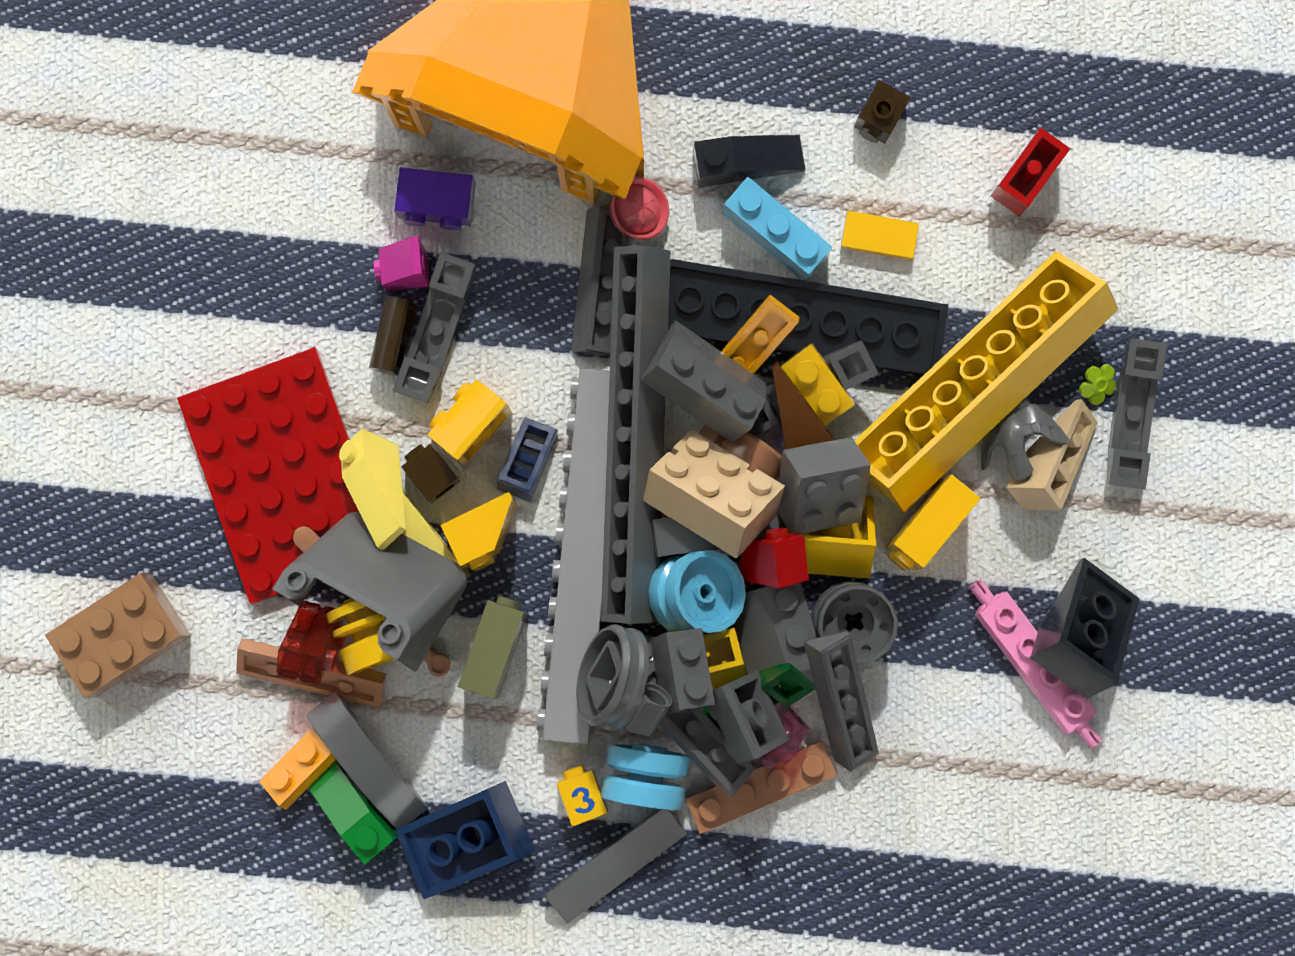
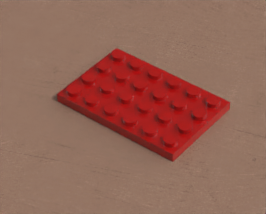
M316 347L177 397L251 605L280 595L273 590L274 585L282 572L304 553L293 541V534L296 529L303 526L309 527L321 538L345 515L351 512H359L342 478L341 460L339 458L341 447L347 440H350Z

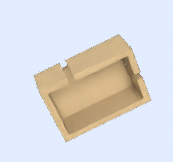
M690 430L673 447L672 453H666L649 470L643 501L737 558L776 517L785 485L758 469L752 473L749 471L750 464L697 432Z

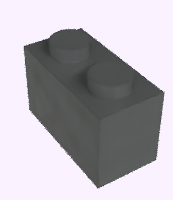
M702 628L668 632L650 639L658 686L665 689L673 701L665 715L699 710L715 705Z

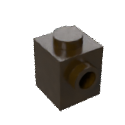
M879 80L860 112L854 127L859 129V134L866 140L873 143L880 141L886 144L911 97Z

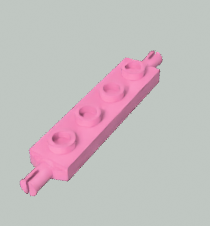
M981 578L971 584L968 588L982 604L979 606L975 616L1064 734L1077 731L1089 749L1098 745L1097 743H1100L1102 738H1100L1089 723L1097 710L1088 699L1030 658L1038 632L1009 593L1004 592L993 596Z

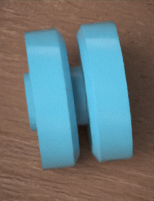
M714 550L671 556L661 562L654 571L648 589L650 608L656 620L669 632L702 628L703 633L723 631L736 622L743 611L746 597L744 579L738 566L727 555Z
M610 743L608 745L606 763L613 769L628 772V775L610 774L604 777L601 791L602 798L656 809H683L686 790L679 784L663 781V779H680L687 776L690 765L688 755L646 744L633 743V745Z

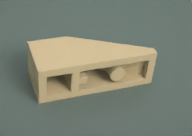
M1075 400L1055 421L1064 431L1070 442L1066 445H1059L1048 441L1041 435L1025 452L1034 469L1032 474L1025 480L1009 478L1007 489L1023 510H1062L1098 423L1083 400Z

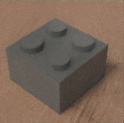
M852 437L783 450L778 482L785 485L778 513L790 533L798 535L861 522L871 465Z

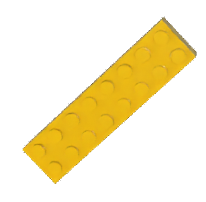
M1055 251L854 440L871 465L868 483L905 512L1119 310L1107 282Z

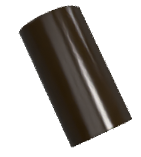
M391 296L385 297L369 369L398 377L404 357L407 354L417 311L416 306L407 299Z

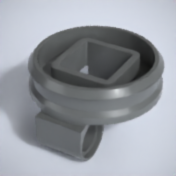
M613 624L598 632L590 642L580 665L576 687L578 710L587 724L600 726L610 731L619 730L626 726L629 732L652 735L672 705V698L665 689L647 682L649 661L652 659L653 654L651 644L646 641L644 635L639 630L633 628L624 629L618 624Z

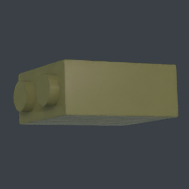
M498 596L497 602L487 600L457 686L458 688L493 700L500 696L528 613L520 610L523 603L502 596Z

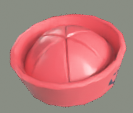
M634 177L626 199L613 195L609 207L610 218L614 226L622 234L637 240L652 239L659 235L666 227L670 214L668 199L664 191L654 181L644 177Z

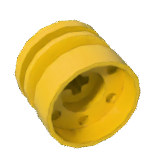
M352 598L344 601L338 608L326 614L328 623L347 621L348 625L332 632L334 638L352 636L354 643L339 652L347 675L395 660L384 653L378 644V630L386 617Z

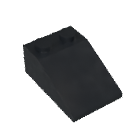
M1082 558L1077 563L1040 626L1030 658L1086 699L1116 685L1140 598L1086 558Z

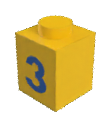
M582 764L562 772L564 779L557 782V787L572 826L608 813L605 799L601 797V789L593 768L585 770Z

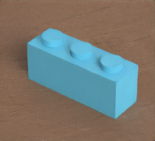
M748 176L724 203L722 214L801 280L807 281L828 257L832 249L829 243Z

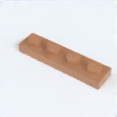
M244 638L241 639L237 648L236 674L326 696H331L334 692H337L342 700L381 708L384 700L387 673L367 669L347 675L342 662Z
M820 740L756 767L733 796L726 797L714 785L686 797L685 800L701 834L835 777L837 774L824 743Z

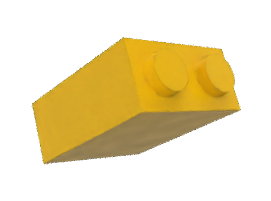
M952 474L941 479L884 547L891 553L888 559L903 571H906V569L912 571L923 569L981 498Z

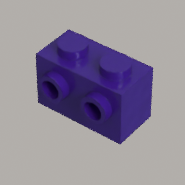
M400 167L394 211L398 218L403 219V223L407 225L425 226L426 221L440 223V227L444 229L461 230L462 225L471 226L476 189L475 179L473 175Z

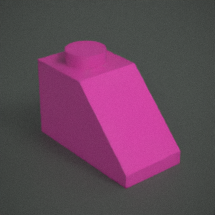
M410 237L379 248V260H374V275L376 282H382V286L387 292L429 287L427 251L419 237Z

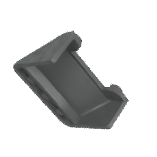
M351 512L345 515L282 572L273 590L300 606L318 579L386 617L378 630V644L381 650L416 672L467 586V574L459 564L404 534L398 536L384 550L377 548L360 512Z

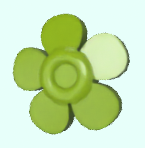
M1108 364L1103 365L1100 369L1096 366L1088 368L1085 372L1087 382L1082 383L1079 387L1080 395L1084 398H1089V402L1093 405L1101 404L1105 399V394L1111 395L1116 389L1117 383L1112 380L1115 374L1114 368Z

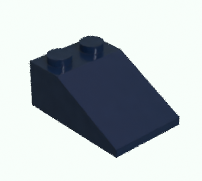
M506 781L395 830L424 900L514 862L535 851Z

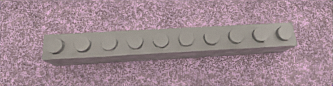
M580 368L579 377H572L570 399L577 400L575 414L568 413L566 435L573 436L572 450H565L563 459V472H569L568 487L561 486L559 508L566 509L564 523H557L555 545L562 546L561 560H554L552 568V582H558L557 597H550L548 619H555L553 634H546L544 656L551 657L550 670L542 672L540 693L547 694L546 709L539 708L537 718V731H543V740L588 744L590 725L585 722L578 710L576 687L584 654L590 642L600 630L610 371Z

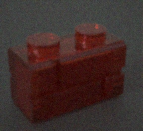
M303 601L298 607L278 649L276 668L278 676L293 680L299 678L301 682L318 685L321 683L325 672H333L338 651L335 649L336 647L343 648L347 638H334L332 634L336 629L343 627V621L328 623L326 614L336 608L329 606L321 608L320 604Z

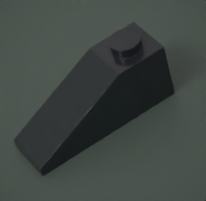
M800 134L728 136L696 141L693 145V158L698 188L744 181L747 176L753 180L804 172L806 170Z

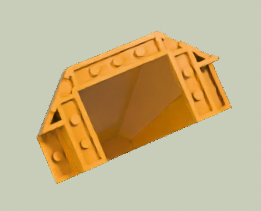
M436 0L367 51V58L352 91L353 94L384 105L394 126L428 139L433 127L429 115H432L555 163L557 165L561 191L595 204L600 190L626 199L635 174L644 177V152L629 0Z

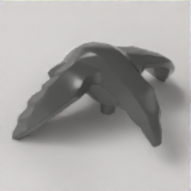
M1020 402L982 438L981 469H987L992 451L996 446L1002 445L1007 457L1010 477L1016 480L1028 479L1034 470L1025 453L1026 437L1033 434L1042 435L1048 441L1059 445H1066L1070 440L1061 427L1037 405L1029 404L1020 410Z

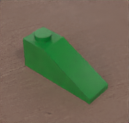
M337 760L308 787L339 835L364 865L397 838L395 829L360 790Z

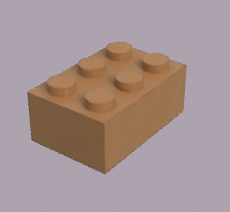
M139 573L45 634L84 698L100 696L191 636L154 576L146 573Z

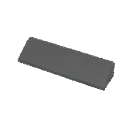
M604 207L590 209L586 214L571 351L579 354L610 357L614 247L628 246L629 236L622 234L614 226L610 218V209Z
M842 632L811 639L805 642L804 646L833 758L838 764L851 772L879 754L851 635L848 632Z
M657 809L545 892L544 896L568 924L687 835V832L671 810Z

